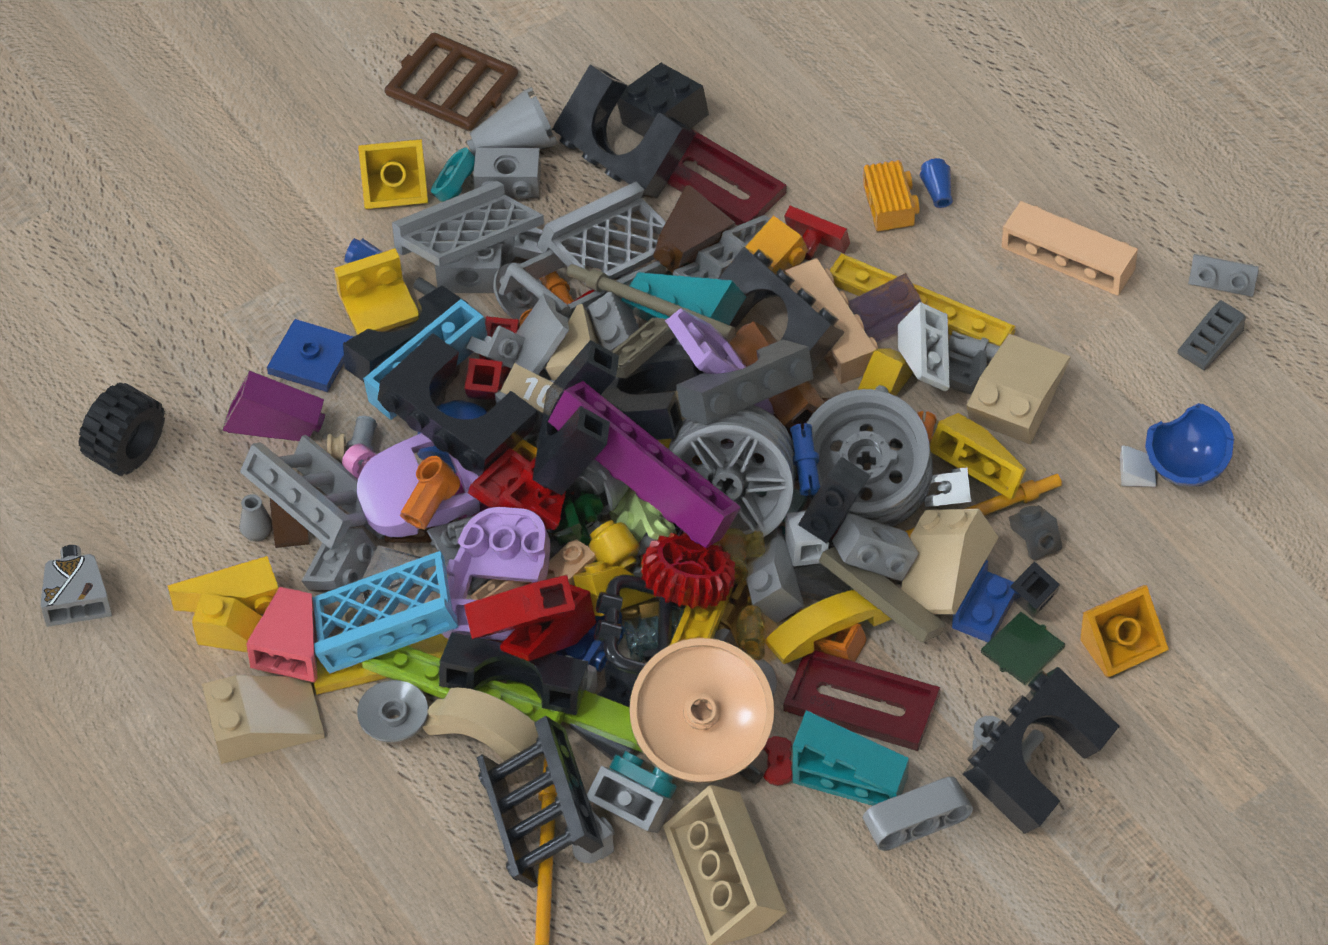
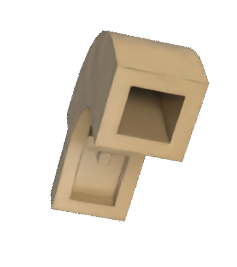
M458 687L451 688L444 699H437L429 707L427 720L422 727L428 735L458 733L473 737L489 746L504 761L536 743V738L539 737L534 721L512 705L489 694ZM535 759L534 761L530 762L525 766H533L536 763L537 759Z

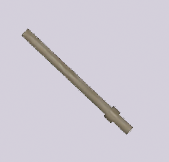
M574 264L569 265L567 268L568 277L586 283V287L592 290L612 292L619 297L667 316H672L682 308L711 324L724 338L731 340L735 335V327L608 278L606 273L596 269L589 271Z

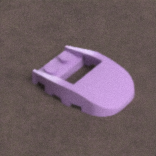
M682 308L665 320L700 371L707 374H718L746 368L730 343L711 324ZM769 399L754 404L770 414H774Z
M422 433L397 443L375 455L366 463L359 475L357 483L358 501L368 524L382 535L405 537L418 534L419 528L404 521L400 514L419 482L416 477V470L419 465L414 454L418 453L419 449L435 446ZM450 454L449 456L465 493L442 500L426 528L441 526L465 514L469 517L480 512V504L482 502L468 494L470 484L479 476L473 471L464 469L459 461Z
M492 507L479 512L469 520L457 543L460 545L457 555L454 560L449 559L446 572L449 575L448 585L452 610L457 616L459 627L441 634L445 638H449L451 632L471 636L464 604L476 601L466 599L472 577L532 583L546 580L550 556V540L543 521L536 513L521 508ZM514 630L480 638L504 641Z

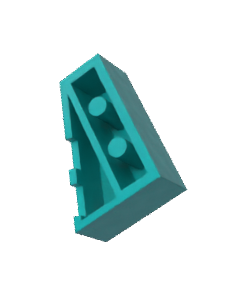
M638 272L630 284V287L727 325H730L746 298L745 294L732 280ZM621 299L633 310L632 313L645 321H649L651 318L668 319L670 317L627 299Z
M807 710L805 711L793 743V784L872 806L903 793L908 779V757Z

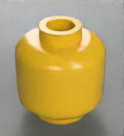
M610 520L600 525L590 534L592 540L589 543V548L595 554L597 562L605 561L606 567L621 566L626 570H629L637 563L634 557L640 550V544L626 524L622 522L614 523L613 520Z

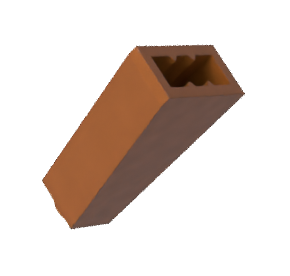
M752 321L737 331L736 337L730 342V345L745 366L748 367L758 360L756 350L773 344L777 340L767 327ZM809 381L768 398L780 422L788 428L801 424V431L804 429V423H807L812 414L825 403Z

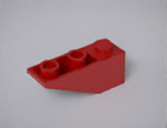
M567 575L530 583L464 604L472 639L576 615Z

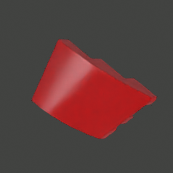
M509 448L470 484L468 494L490 508L508 507L530 510L541 518L546 529L555 530L560 523L566 491L561 496L532 480L536 457L530 462Z

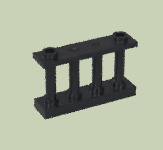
M547 716L534 722L539 736L536 738L537 742L503 763L498 764L483 754L476 757L481 771L478 776L481 784L487 791L508 859L506 868L514 880H519L531 888L538 886L533 867L572 844L578 845L590 853H594L604 847L566 729ZM545 755L548 764L546 772L510 793L505 777ZM554 784L558 795L555 797V802L519 823L514 807ZM564 814L567 823L565 832L528 853L524 837Z

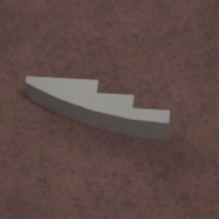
M763 215L724 231L719 243L698 251L695 262L674 270L673 275L718 279L742 248L753 239L770 219Z

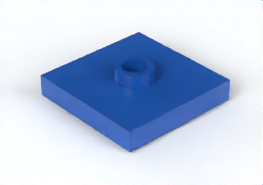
M294 319L267 366L268 374L328 392L344 364L343 343L354 336Z

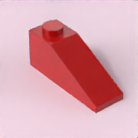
M570 584L576 615L515 629L500 644L501 651L531 661L577 644L596 624L590 591Z

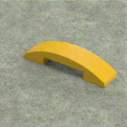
M851 590L825 598L803 609L781 624L765 640L766 645L784 665L813 653L814 641L865 620H868L875 627L891 620V618L858 592Z

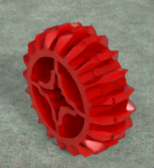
M670 533L668 537L659 536L658 540L651 541L646 553L643 554L641 579L646 582V588L654 590V596L664 597L665 603L672 601L677 603L678 607L686 605L692 610L695 606L707 609L708 605L718 606L720 601H726L727 595L730 594V590L735 582V562L730 559L731 554L722 551L721 545L712 544L705 548L692 541L686 533H683L682 536Z

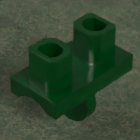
M569 488L566 490L560 518L564 516L567 518L560 520L559 526L552 530L561 546L575 539H578L579 542L585 545H589L591 538L584 520L594 522L597 519L596 516L601 513L603 504L598 495L582 491L579 493V497L576 498L575 495L570 493Z

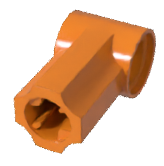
M430 456L418 466L416 477L419 482L400 514L404 521L423 530L428 526L442 500L451 498L460 487L459 477L438 456Z

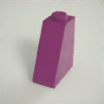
M249 370L229 406L222 430L235 434L300 441L303 435L310 437L313 431H320L326 415L321 412L324 399Z

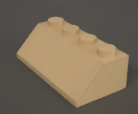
M709 785L663 825L708 945H723L763 933L787 913L740 792Z

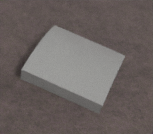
M544 293L516 332V334L524 337L525 340L514 363L539 375L569 331L568 318L556 312L555 300Z

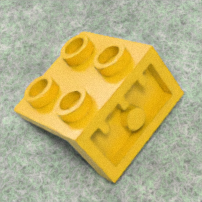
M396 248L334 268L338 295L357 335L366 329L383 332L419 319L416 305L402 278L400 257Z

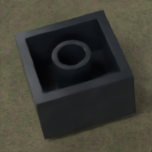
M662 62L628 85L617 102L622 124L642 136H645L658 112L676 118L689 128H692L709 115L703 85Z

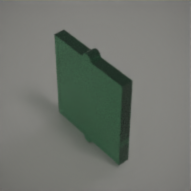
M1019 612L981 648V653L997 664L1001 672H1008L1022 684L1026 685L1065 648V643L1047 631L1045 625H1039L1024 613Z

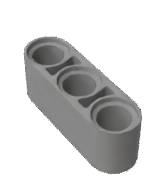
M946 777L870 807L862 818L878 849L887 851L964 821L971 815L973 807L957 778Z

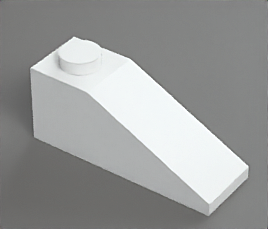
M919 302L898 324V350L918 380L946 392L950 388L948 317L946 313Z

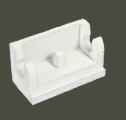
M967 467L952 469V473L933 475L931 483L940 482L941 484L937 486V490L943 492L938 495L932 494L927 496L924 500L925 507L971 502Z

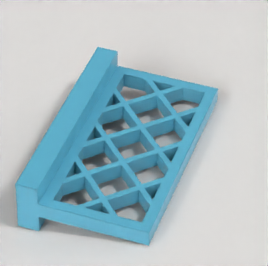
M441 551L312 597L318 642L314 643L315 655L329 674L459 627L457 616L452 610L445 559ZM436 565V570L428 581L420 578L425 569ZM400 578L405 579L396 592L387 589L392 581ZM414 584L422 586L423 588L414 600L405 597ZM373 591L364 604L355 601L361 592ZM432 591L440 594V598L424 603ZM382 595L391 598L382 611L373 608ZM336 601L341 603L332 616L324 613L325 605ZM399 603L409 606L405 611L391 615ZM350 607L359 610L350 623L341 620ZM368 614L376 617L374 622L360 626ZM336 626L344 629L341 634L328 638Z

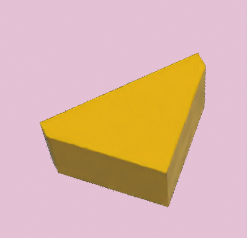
M892 348L874 349L858 390H875L878 385H882L888 389L890 394L896 396L911 377L913 371L900 352Z

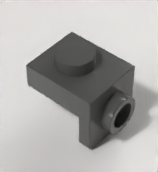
M980 350L971 359L949 351L950 388L971 394L980 376L988 366L986 365L987 352Z
M1040 505L1024 507L1019 513L1009 516L1011 529L1026 541L1029 557L1033 560L1062 549L1057 519Z

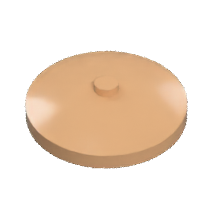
M693 638L664 648L643 667L635 681L631 694L630 723L639 748L659 770L682 781L712 783L738 774L759 756L772 729L774 701L765 674L748 654L724 641L709 638Z

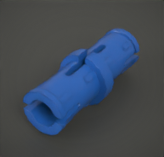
M804 423V430L802 431L801 424L790 428L795 452L793 465L797 467L799 492L803 496H808V490H811V495H816L821 487L817 464L820 461L819 453L815 452L812 425Z

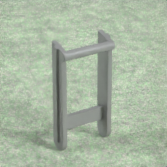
M609 224V229L617 230L614 224ZM594 234L586 236L587 240L599 243L603 241L602 236ZM609 238L608 245H609L614 239H610V238ZM564 246L569 252L580 254V247ZM550 249L519 265L515 262L510 264L506 274L500 279L501 287L498 293L504 296L523 286L539 299L544 293L555 300L556 312L568 318L569 322L577 305L583 304L587 311V306L608 292L604 290L601 292L594 291L568 305L537 281V279L566 266ZM586 249V256L602 260V253ZM608 254L609 262L624 263L621 258ZM656 261L637 271L632 270L616 279L617 282L630 286L638 272L665 275L666 267L659 261Z

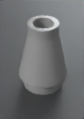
M247 495L241 502L242 511L239 529L248 540L262 541L269 536L273 528L272 519L258 495Z

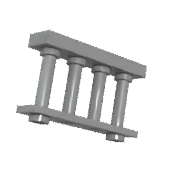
M303 435L295 453L278 457L261 442L251 445L240 472L328 548H340L348 528L362 525L379 539H385L384 535L376 532L365 518L357 498L358 479L310 437ZM292 468H296L298 471H300V472L303 474V476H300V475H299L295 470H293ZM315 487H319L327 495H323ZM337 506H341V507H342L343 509H345L349 514H345V513H344L341 509H339Z

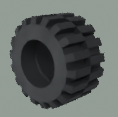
M121 382L115 386H110L104 393L102 392L85 415L78 440L81 453L119 476L132 473L134 469H138L148 459L161 437L162 428L165 423V411L162 404L127 383L123 384Z

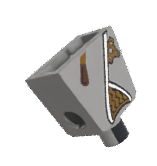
M77 545L62 547L60 550L61 559L50 560L45 564L41 609L46 626L111 617L112 611L95 556L91 554L81 555V548Z

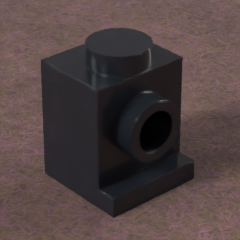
M1034 561L1010 588L1015 591L1013 600L1034 618L1057 594L1060 584Z

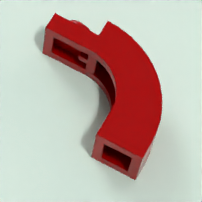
M486 316L487 336L492 337L498 326L516 333L520 328V322L518 319ZM479 355V359L469 358L464 388L467 397L496 401L495 393L501 391L511 368L504 366L503 361L489 360Z

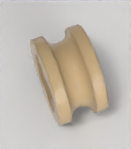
M340 433L339 437L328 434L327 453L342 463L346 452L345 433Z

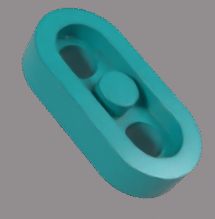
M461 148L448 159L431 187V193L440 202L459 196L462 192L461 186L463 182L473 173L475 155L468 148Z
M627 751L624 752L623 756L615 754L609 766L610 768L665 797L672 798L677 788V785L672 783L673 777L665 774L656 766L653 772L642 767L644 760Z

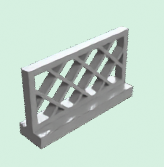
M494 181L392 222L394 246L401 255L414 252L440 267L543 225L544 215L506 196L504 184Z
M636 181L547 223L537 247L543 253L551 249L567 267L574 264L584 269L585 265L601 269V272L606 273L608 278L613 280L655 259L653 255L658 240L653 239V233L660 234L666 222L641 198L644 189ZM639 211L647 221L631 218V214ZM609 224L625 226V232L609 229ZM631 227L647 231V238L631 234ZM588 234L602 236L603 241L599 243L587 240L586 236ZM609 238L624 242V248L608 245ZM630 243L646 247V252L640 253L630 250ZM564 246L580 247V254L569 252ZM586 249L602 253V260L586 256ZM608 254L624 258V263L609 262Z

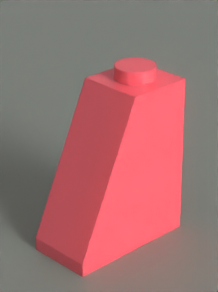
M279 587L246 643L250 668L310 682L317 680V656L314 649V643H316V624L311 593Z

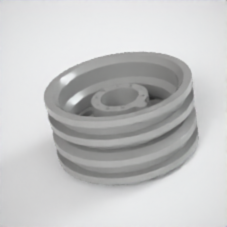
M860 389L848 391L829 399L812 414L807 424L812 425L815 452L819 453L820 461L817 464L820 486L841 457L862 470L865 463L872 464L870 465V470H863L871 475L850 509V514L894 527L907 520L918 510L931 486L933 464L926 428L919 415L910 405L887 392ZM869 425L873 428V431L860 432V429L863 426ZM894 440L900 441L903 444L900 450L891 449ZM834 442H842L840 451L835 452L831 450V445ZM903 477L902 481L898 484L891 482L889 478ZM865 488H869L873 493L872 498L867 501L861 499L866 490ZM808 490V495L812 501L815 495H811V490Z
M755 405L709 425L687 418L682 421L675 438L671 439L669 450L741 507L724 537L714 544L721 546L744 545L757 541L771 533L782 522L790 508L797 467L793 465V456L795 455L793 440L787 429L776 417ZM730 439L734 443L721 444V440ZM759 453L764 456L765 460L757 463L753 454ZM698 455L703 464L697 465L693 463L692 458ZM726 478H731V482H726ZM767 491L765 495H758L756 492Z

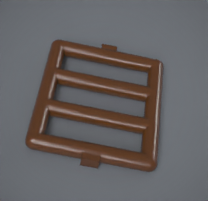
M434 32L425 39L412 56L407 54L401 61L402 68L388 83L384 92L387 96L464 130L472 131L491 107L496 109L502 102V94L517 77L518 69L511 64ZM436 46L450 52L415 94L401 89ZM462 57L476 63L442 105L427 100ZM487 69L502 74L468 117L453 111Z

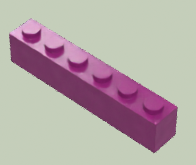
M582 381L564 391L548 420L551 425L559 431L580 406L609 421L607 445L594 460L609 470L615 479L624 482L634 490L641 500L649 502L659 510L666 520L675 523L685 531L695 543L707 548L724 537L741 508L737 503L585 382Z

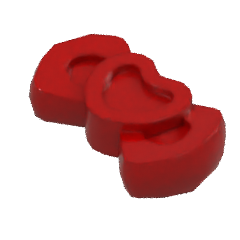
M773 736L768 738L763 748L768 754V769L763 777L766 782L774 786L788 784L793 779L792 763L790 761L793 745L785 737Z

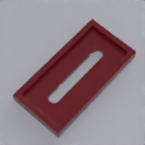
M696 132L695 137L667 184L680 192H683L684 188L690 185L734 221L737 226L765 215L787 193V185L698 132ZM686 161L697 162V165L732 186L736 185L737 189L748 194L750 197L748 199H740L688 168L683 163Z
M814 650L813 653L802 657L784 700L783 711L804 717L807 710L854 733L918 751L940 696V687ZM830 685L831 688L878 702L884 701L888 705L903 709L905 714L895 716L821 694L817 691V688Z

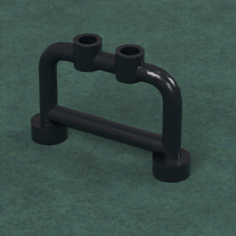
M622 574L615 576L608 583L606 593L600 592L598 595L595 610L598 613L605 614V620L600 619L598 621L594 639L604 642V653L611 665L625 673L639 675L647 663L626 658L618 651V641L622 629L621 624H619V613L623 602L620 590L627 588L654 595V590L646 588V582L641 577ZM662 596L659 597L657 653L670 646L672 641L673 607L682 610L686 607V605L678 607V604L672 601L665 603V598Z

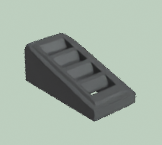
M1220 300L1181 345L1177 354L1205 370L1244 331L1245 315ZM1213 327H1215V328L1218 329L1219 331L1223 332V334H1221V333H1219L1218 331L1214 330ZM1205 336L1206 338H1208L1209 340H1211V341L1214 342L1215 344L1210 343L1209 341H1207V340L1204 339L1203 337ZM1197 345L1208 353L1205 355L1195 349L1194 346Z

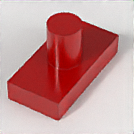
M791 205L784 215L786 225L803 237L808 248L804 259L812 260L820 244L845 254L850 245L847 228Z

